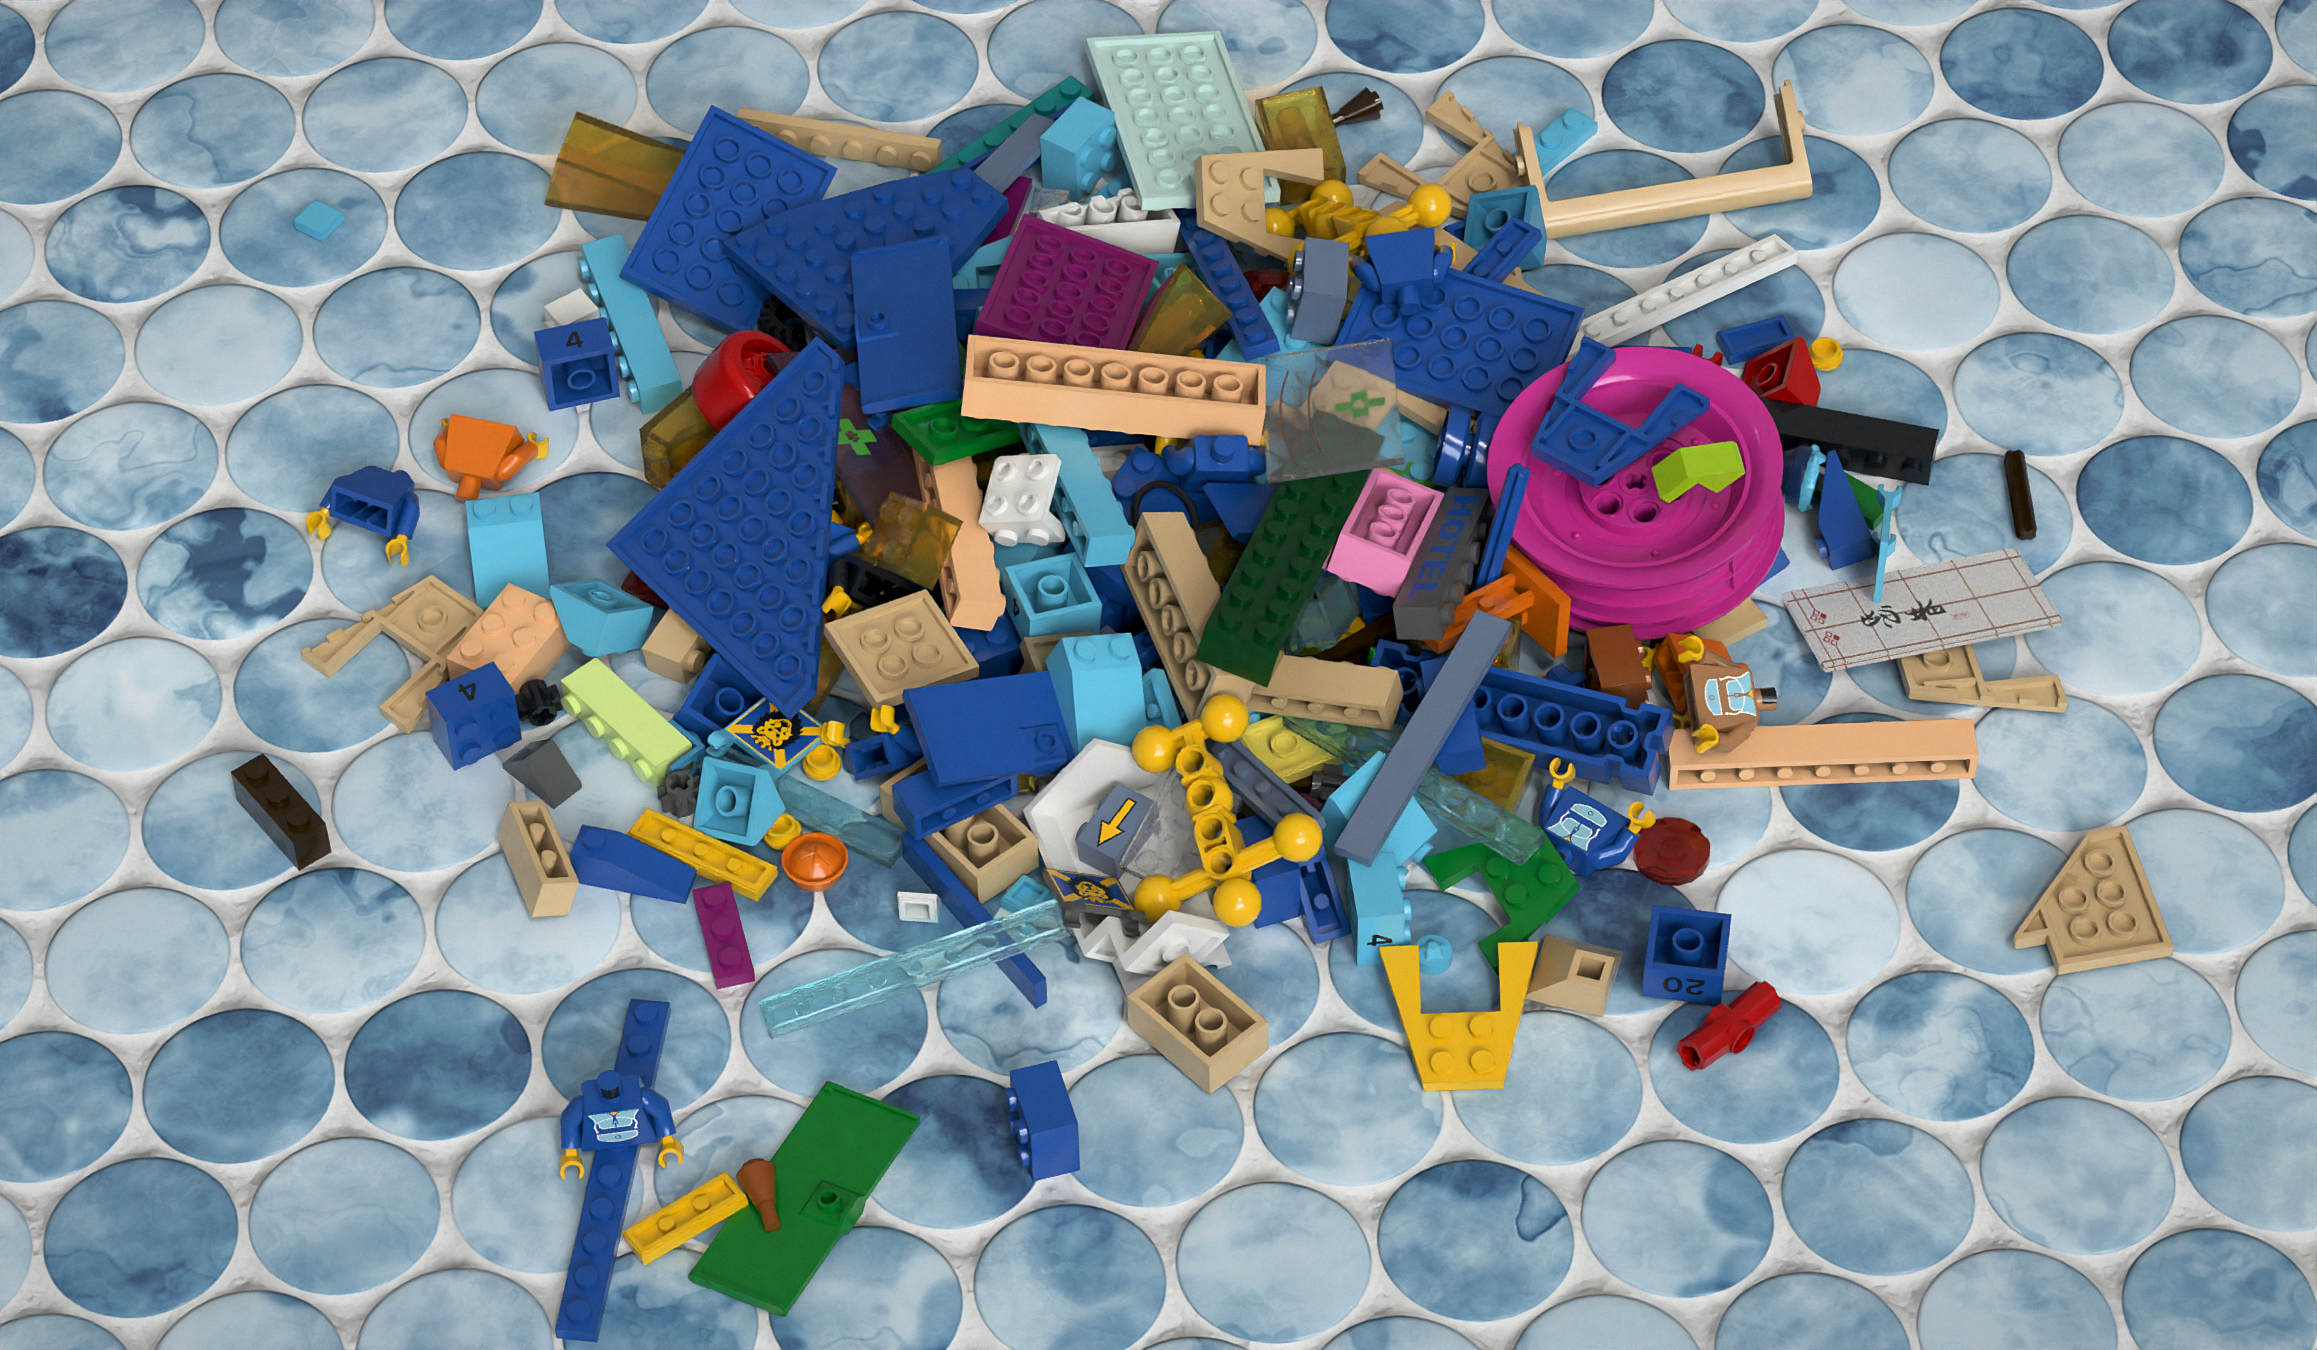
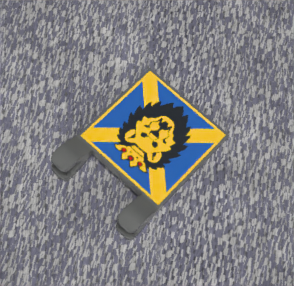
M1044 868L1042 875L1061 907L1062 920L1065 927L1080 929V913L1087 912L1121 917L1123 934L1140 936L1139 921H1144L1145 912L1135 909L1118 878Z

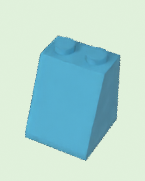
M1380 750L1328 797L1320 812L1326 823V827L1322 829L1323 843L1334 853L1335 843L1387 759ZM1412 796L1379 853L1394 852L1396 867L1403 866L1405 876L1409 872L1406 868L1413 861L1420 864L1432 852L1434 847L1430 843L1438 831L1414 796ZM1336 854L1344 863L1347 864L1346 857Z

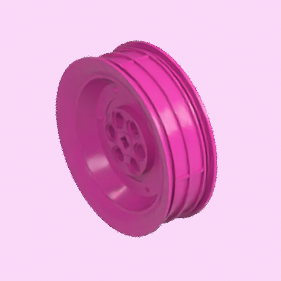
M1621 347L1613 349L1616 351V361L1580 400L1581 402L1636 430L1678 383L1710 398V409L1600 483L1601 485L1593 488L1531 456V444L1547 411L1550 412L1559 386L1563 384L1568 374V367L1572 361L1570 360L1548 371L1531 383L1508 407L1500 419L1490 444L1487 461V482L1491 502L1496 511L1508 468L1515 463H1520L1523 467L1529 468L1530 477L1510 544L1571 598L1570 628L1586 633L1587 629L1631 624L1635 639H1657L1666 637L1668 633L1682 634L1719 619L1739 606L1765 579L1778 555L1784 534L1785 511L1781 490L1783 450L1775 422L1764 403L1751 388L1728 370L1696 355L1659 347ZM1727 441L1737 443L1746 472L1740 478L1718 493L1697 483L1670 503L1660 499L1651 469L1679 448Z

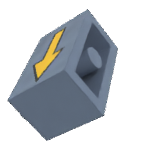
M1118 783L1110 795L1106 794L1100 800L1097 812L1089 823L1085 822L1079 828L1075 838L1079 861L1119 880L1161 824L1158 803Z

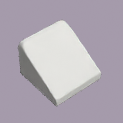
M898 891L899 920L938 923L941 898L937 894Z

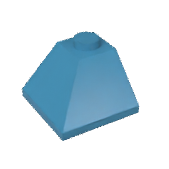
M1535 185L1470 194L1463 240L1465 244L1479 252L1503 225L1514 216L1540 229L1543 237L1516 267H1520L1521 270L1544 266L1547 233L1539 193Z

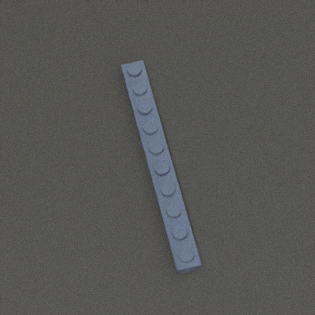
M1108 625L1099 630V635L1117 634ZM1152 664L1142 670V676L1156 667ZM1170 686L1182 725L1188 723V718L1173 686ZM1211 738L1204 740L1207 751L1221 762L1223 777L1226 779L1230 790L1271 827L1275 829L1279 820L1288 814L1297 812L1313 817L1317 820L1321 830L1326 827L1324 817L1238 740L1229 743L1213 741Z

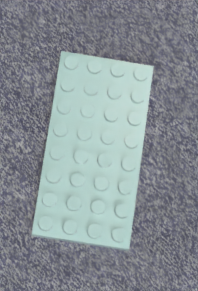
M1220 31L1086 38L1085 51L1105 108L1115 112L1116 139L1141 210L1159 211L1172 208H1196L1194 160L1201 155L1266 151ZM1263 175L1265 203L1280 202L1281 189L1277 179Z

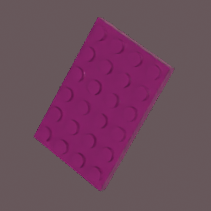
M1024 213L973 332L989 337L1126 350L1159 261Z

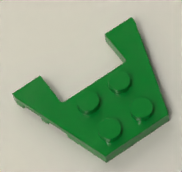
M1541 826L1438 853L1423 859L1427 869L1442 892L1471 874L1478 872L1511 922L1477 942L1480 950L1497 975H1499L1498 943L1529 942L1530 936L1543 922L1548 924L1580 889L1578 881Z

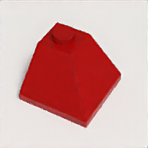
M1801 336L1746 361L1741 378L1757 396L1817 407L1821 385L1806 342Z

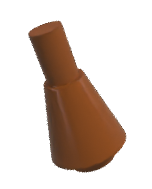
M761 1158L751 1159L743 1164L742 1168L737 1172L736 1178L756 1209L759 1210L765 1231L773 1232L781 1227L775 1208L776 1167L771 1161H765Z

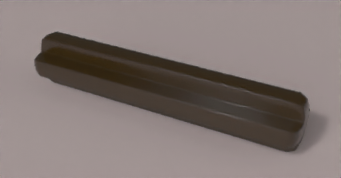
M2019 449L2016 451L2008 450L2005 453L2004 466L2016 536L2020 540H2032L2036 537L2037 526L2025 455Z

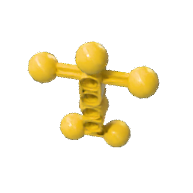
M1331 179L1323 181L1314 187L1310 200L1293 209L1284 211L1282 208L1277 207L1266 208V233L1293 238L1295 230L1305 227L1308 237L1349 243V256L1352 254L1360 256V251H1365L1366 256L1365 236L1409 231L1408 227L1415 224L1425 228L1441 226L1448 220L1452 211V198L1447 190L1439 184H1421L1411 191L1407 205L1381 216L1379 211L1354 206L1353 193L1350 188L1340 180ZM1304 241L1295 245L1287 258L1288 271L1292 275L1296 274V272H1293L1296 250L1302 251Z
M1229 694L1215 695L1205 703L1199 718L1172 730L1157 724L1146 726L1136 734L1132 742V756L1137 766L1142 770L1158 774L1168 771L1176 764L1178 772L1184 776L1181 779L1182 786L1187 789L1184 795V807L1192 823L1195 825L1194 835L1203 867L1175 879L1162 874L1148 875L1138 883L1133 893V905L1136 910L1145 912L1144 920L1156 923L1168 910L1179 912L1183 905V900L1218 885L1212 896V908L1217 918L1228 926L1236 928L1247 926L1257 919L1262 909V896L1256 885L1250 881L1252 870L1281 857L1296 863L1308 861L1318 853L1323 843V833L1317 820L1310 815L1297 812L1288 814L1279 820L1273 831V836L1245 847L1242 833L1234 825L1237 819L1231 812L1233 808V793L1223 777V766L1218 759L1207 751L1204 740L1211 738L1213 741L1229 743L1236 741L1244 735L1249 725V712L1244 702L1236 696ZM1203 763L1202 767L1196 771L1198 766ZM1212 797L1211 801L1206 804V801ZM1220 830H1222L1221 834L1216 839H1214L1215 835ZM1231 864L1229 870L1224 873L1225 868Z

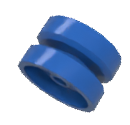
M1449 405L1435 445L1431 483L1450 488L1457 480L1460 467H1464L1461 482L1463 488H1486L1488 483L1487 461L1489 448L1501 416L1482 412L1476 418L1472 433H1469L1471 422L1469 409Z

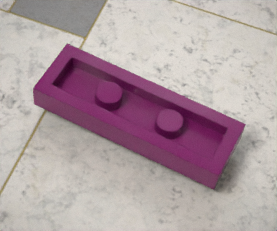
M726 882L693 889V900L717 989L754 982L755 972L731 883Z

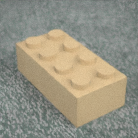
M925 757L919 759L879 786L882 815L902 834L908 830L894 811L892 785L908 776H914L928 770ZM1001 803L923 838L981 905L1014 884L1023 874L1027 875L1039 867L1038 837Z

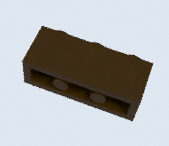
M263 753L231 771L236 799L299 871L332 852L326 823Z

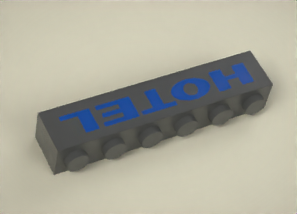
M1448 488L1392 606L1397 639L1442 640L1448 626L1453 625L1456 608L1458 605H1462L1466 586L1471 585L1473 571L1476 565H1480L1482 551L1486 545L1495 510L1491 502L1489 488Z

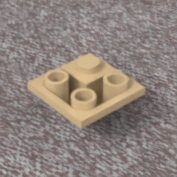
M1546 934L1526 999L1603 1017L1623 951Z

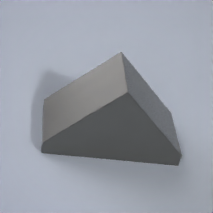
M553 739L530 742L502 763L505 771L553 809L582 788L581 781Z

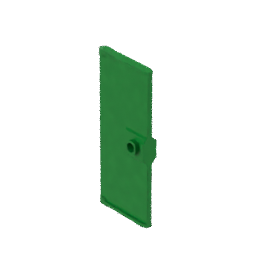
M826 1081L770 1160L776 1167L775 1208L781 1227L773 1232L765 1231L759 1210L756 1209L746 1194L749 1205L729 1217L700 1260L688 1274V1279L701 1287L712 1289L778 1316L786 1317L841 1236L849 1234L863 1213L866 1200L920 1125V1117L912 1112L844 1088L836 1083Z

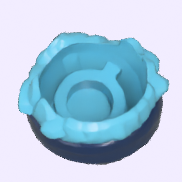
M1800 444L1783 451L1781 490L1784 503L1791 507H1797L1802 513L1807 509H1813L1814 505L1819 501L1818 498L1813 496L1816 480L1821 473L1820 464L1827 460V456L1821 453L1820 448L1815 444L1812 446Z

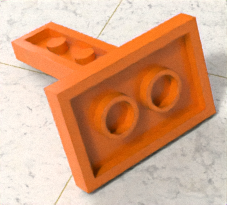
M1509 543L1499 579L1464 596L1462 605H1458L1456 608L1454 623L1448 626L1442 640L1422 641L1437 654L1454 647L1478 609L1504 620L1510 618L1556 659L1567 653L1571 598Z

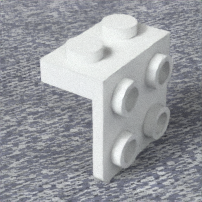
M1055 454L1000 456L995 460L978 523L995 538L998 544L1008 547L1016 546L1017 543H1032L1045 546L1048 542L1065 541L1067 531L1064 525L1049 512L1061 466V459Z

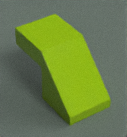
M1733 441L1679 448L1651 468L1659 497L1668 503L1678 498L1697 483L1718 493L1746 473L1738 445Z

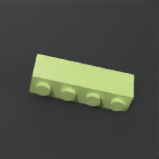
M597 657L561 680L563 693L561 702L566 712L570 716H577L582 720L593 737H600L605 741L617 759H624L628 762L640 780L643 782L648 781L656 789L659 785H665V775L669 774V767L692 750V743ZM693 762L688 763L682 770L686 772L691 770Z

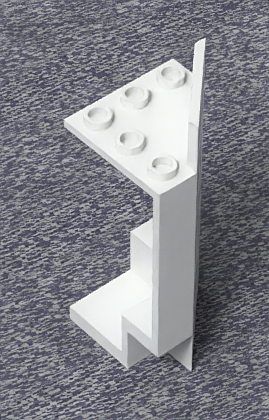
M1094 738L1084 746L1083 750L1066 767L1060 770L1059 774L1051 782L1039 778L1035 780L1040 792L1023 809L1032 833L1038 837V848L1047 868L1111 877L1079 861L1075 838L1081 825L1085 822L1089 823L1095 815L1098 804L1103 796L1106 794L1110 795L1118 783L1158 803L1161 823L1119 879L1132 904L1133 893L1138 883L1148 875L1162 874L1175 879L1203 867L1194 835L1195 825L1192 823L1184 807V795L1187 791L1181 784V779L1184 776L1178 772L1176 764L1163 773L1154 774L1146 772L1137 766L1132 756V747ZM1218 885L1183 900V905L1179 912L1168 910L1156 923L1146 920L1139 921V931L1141 932L1139 937L1124 935L1121 917L1087 912L1080 913L1079 921L1081 928H1072L1084 957L1113 963L1126 996L1130 995L1185 952L1202 967L1213 964L1216 965L1217 969L1233 965L1223 944V941L1230 933L1226 925L1217 918L1212 908V896Z

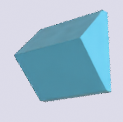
M704 756L693 829L711 837L756 846L786 810L769 771L763 768Z

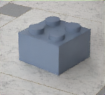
M1306 236L1302 251L1296 250L1293 261V272H1296V274H1289L1286 288V296H1291L1292 302L1288 301L1285 313V323L1291 324L1290 339L1328 345L1334 344L1347 299L1349 243Z

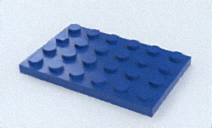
M711 105L624 264L619 277L731 334L740 330H754L761 316V307L764 308L765 300H769L772 293L725 254L723 242L782 211L821 201L838 168Z
M1449 268L1443 281L1434 285V295L1430 298L1420 299L1421 310L1414 315H1403L1399 311L1398 302H1382L1378 292L1370 291L1362 283L1326 362V370L1331 372L1334 366L1338 364L1369 375V377L1434 405L1447 409L1449 405L1468 408L1471 416L1476 418L1482 412L1498 415L1502 418L1512 402L1531 383L1548 371L1565 363L1585 317V308Z

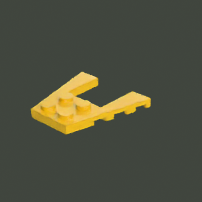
M1538 941L1498 943L1500 1011L1421 1014L1419 945L1379 946L1380 960L1383 963L1387 981L1399 1011V1018L1409 1042V1049L1423 1091L1504 1089L1517 1029L1520 1026L1523 1006L1529 990L1535 958H1537Z

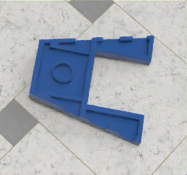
M1584 335L1581 340V347L1576 357L1573 356L1568 367V374L1555 394V401L1550 412L1547 411L1531 444V456L1595 488L1710 409V398L1678 383L1636 430L1580 401L1616 361L1615 350Z

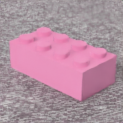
M1375 466L1340 532L1326 571L1336 574L1344 581L1356 582L1371 588L1379 595L1397 598L1445 494Z

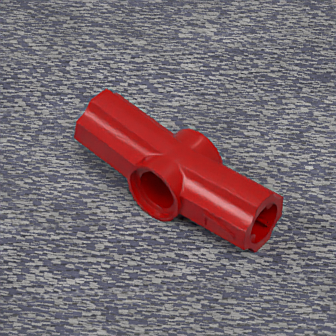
M1756 981L1729 1005L1720 1003L1713 1008L1702 1026L1679 1041L1677 1052L1682 1059V1064L1691 1071L1695 1069L1703 1070L1727 1052H1731L1733 1055L1741 1053L1753 1039L1756 1029L1781 1008L1782 1000L1777 995L1775 988L1766 981Z

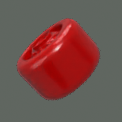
M740 330L730 334L700 364L694 374L692 393L700 414L716 433H719L796 355L781 341L760 331Z

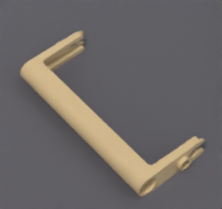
M1789 79L1784 80V86L1779 87V93L1773 95L1785 165L1560 201H1549L1546 195L1531 126L1524 127L1522 122H1517V128L1513 129L1517 156L1513 158L1514 170L1517 177H1522L1523 187L1535 185L1538 189L1547 240L1811 198L1813 191L1812 178L1802 132L1805 130V120L1802 111H1797L1794 92Z

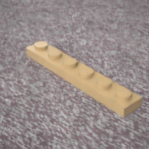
M741 107L736 116L807 153L924 172L930 171L943 162L941 139Z

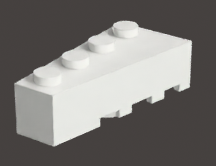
M1130 187L1119 190L1116 197L1105 199L1102 195L1091 197L1089 204L1080 205L1077 202H1072L1041 210L1037 218L1137 254L1173 253L1181 224L1172 209H1162L1159 211L1141 210L1136 193Z

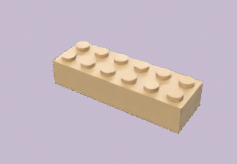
M1142 512L1135 529V545L1133 548H1130L1127 564H1121L1120 569L1188 721L1199 718L1205 703L1215 695L1229 694L1236 696L1246 706L1252 688L1256 683L1195 659L1205 625L1221 596L1218 582L1215 581L1209 569L1207 558L1197 543L1193 528L1190 527L1184 512Z

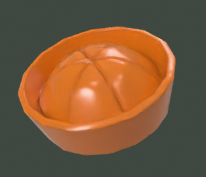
M823 832L805 833L795 837L785 846L781 855L782 868L792 883L801 890L809 892H822L835 886L840 881L849 861L848 850L844 843L835 836Z

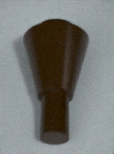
M1365 87L1342 106L1338 112L1319 120L1326 133L1343 124L1349 125L1380 119L1379 111L1383 110L1384 107L1377 92H1370Z

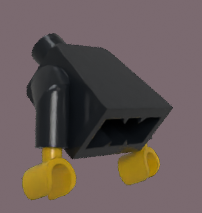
M843 554L830 567L828 588L831 594L822 604L821 608L824 613H828L832 608L837 613V619H840L851 605V599L868 608H873L916 593L920 588L865 560Z

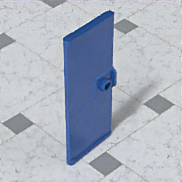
M947 235L931 236L929 238L856 250L850 253L855 311L854 327L857 341L861 408L863 414H874L962 398L963 384L950 256L951 245L950 238Z
M1048 670L903 690L902 695L907 712L912 720L929 772L936 787L1023 774H1031L1033 776L1059 773L1062 768L1066 767L1075 758Z

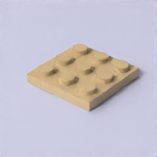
M927 589L824 624V636L871 706L879 711L882 705L893 707L904 703L902 695L904 689L964 682L979 676L978 663Z

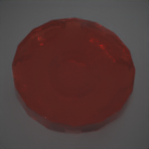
M1664 817L1656 819V823L1650 828H1641L1638 832L1641 837L1633 847V861L1638 871L1653 882L1670 886L1691 883L1703 875L1709 865L1710 842L1701 833V828L1693 822L1682 818Z

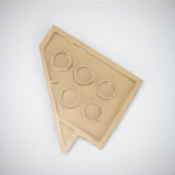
M2126 825L2093 830L2087 833L2015 933L2012 944L2014 950L2046 944L2058 975L2172 956L2174 948Z

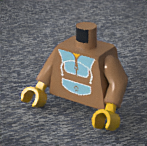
M1689 636L1678 641L1679 645L1686 648V652L1678 655V660L1681 663L1689 661L1693 663L1689 665L1683 677L1694 746H1697L1696 751L1699 754L1704 753L1708 749L1731 752L1750 737L1751 732L1754 731L1759 721V711L1776 710V690L1774 687L1754 688L1750 669L1740 668L1738 664L1705 649L1699 637Z

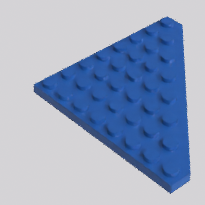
M818 336L606 544L615 556L789 721L817 694L824 614L821 606L825 602L845 362L840 355Z

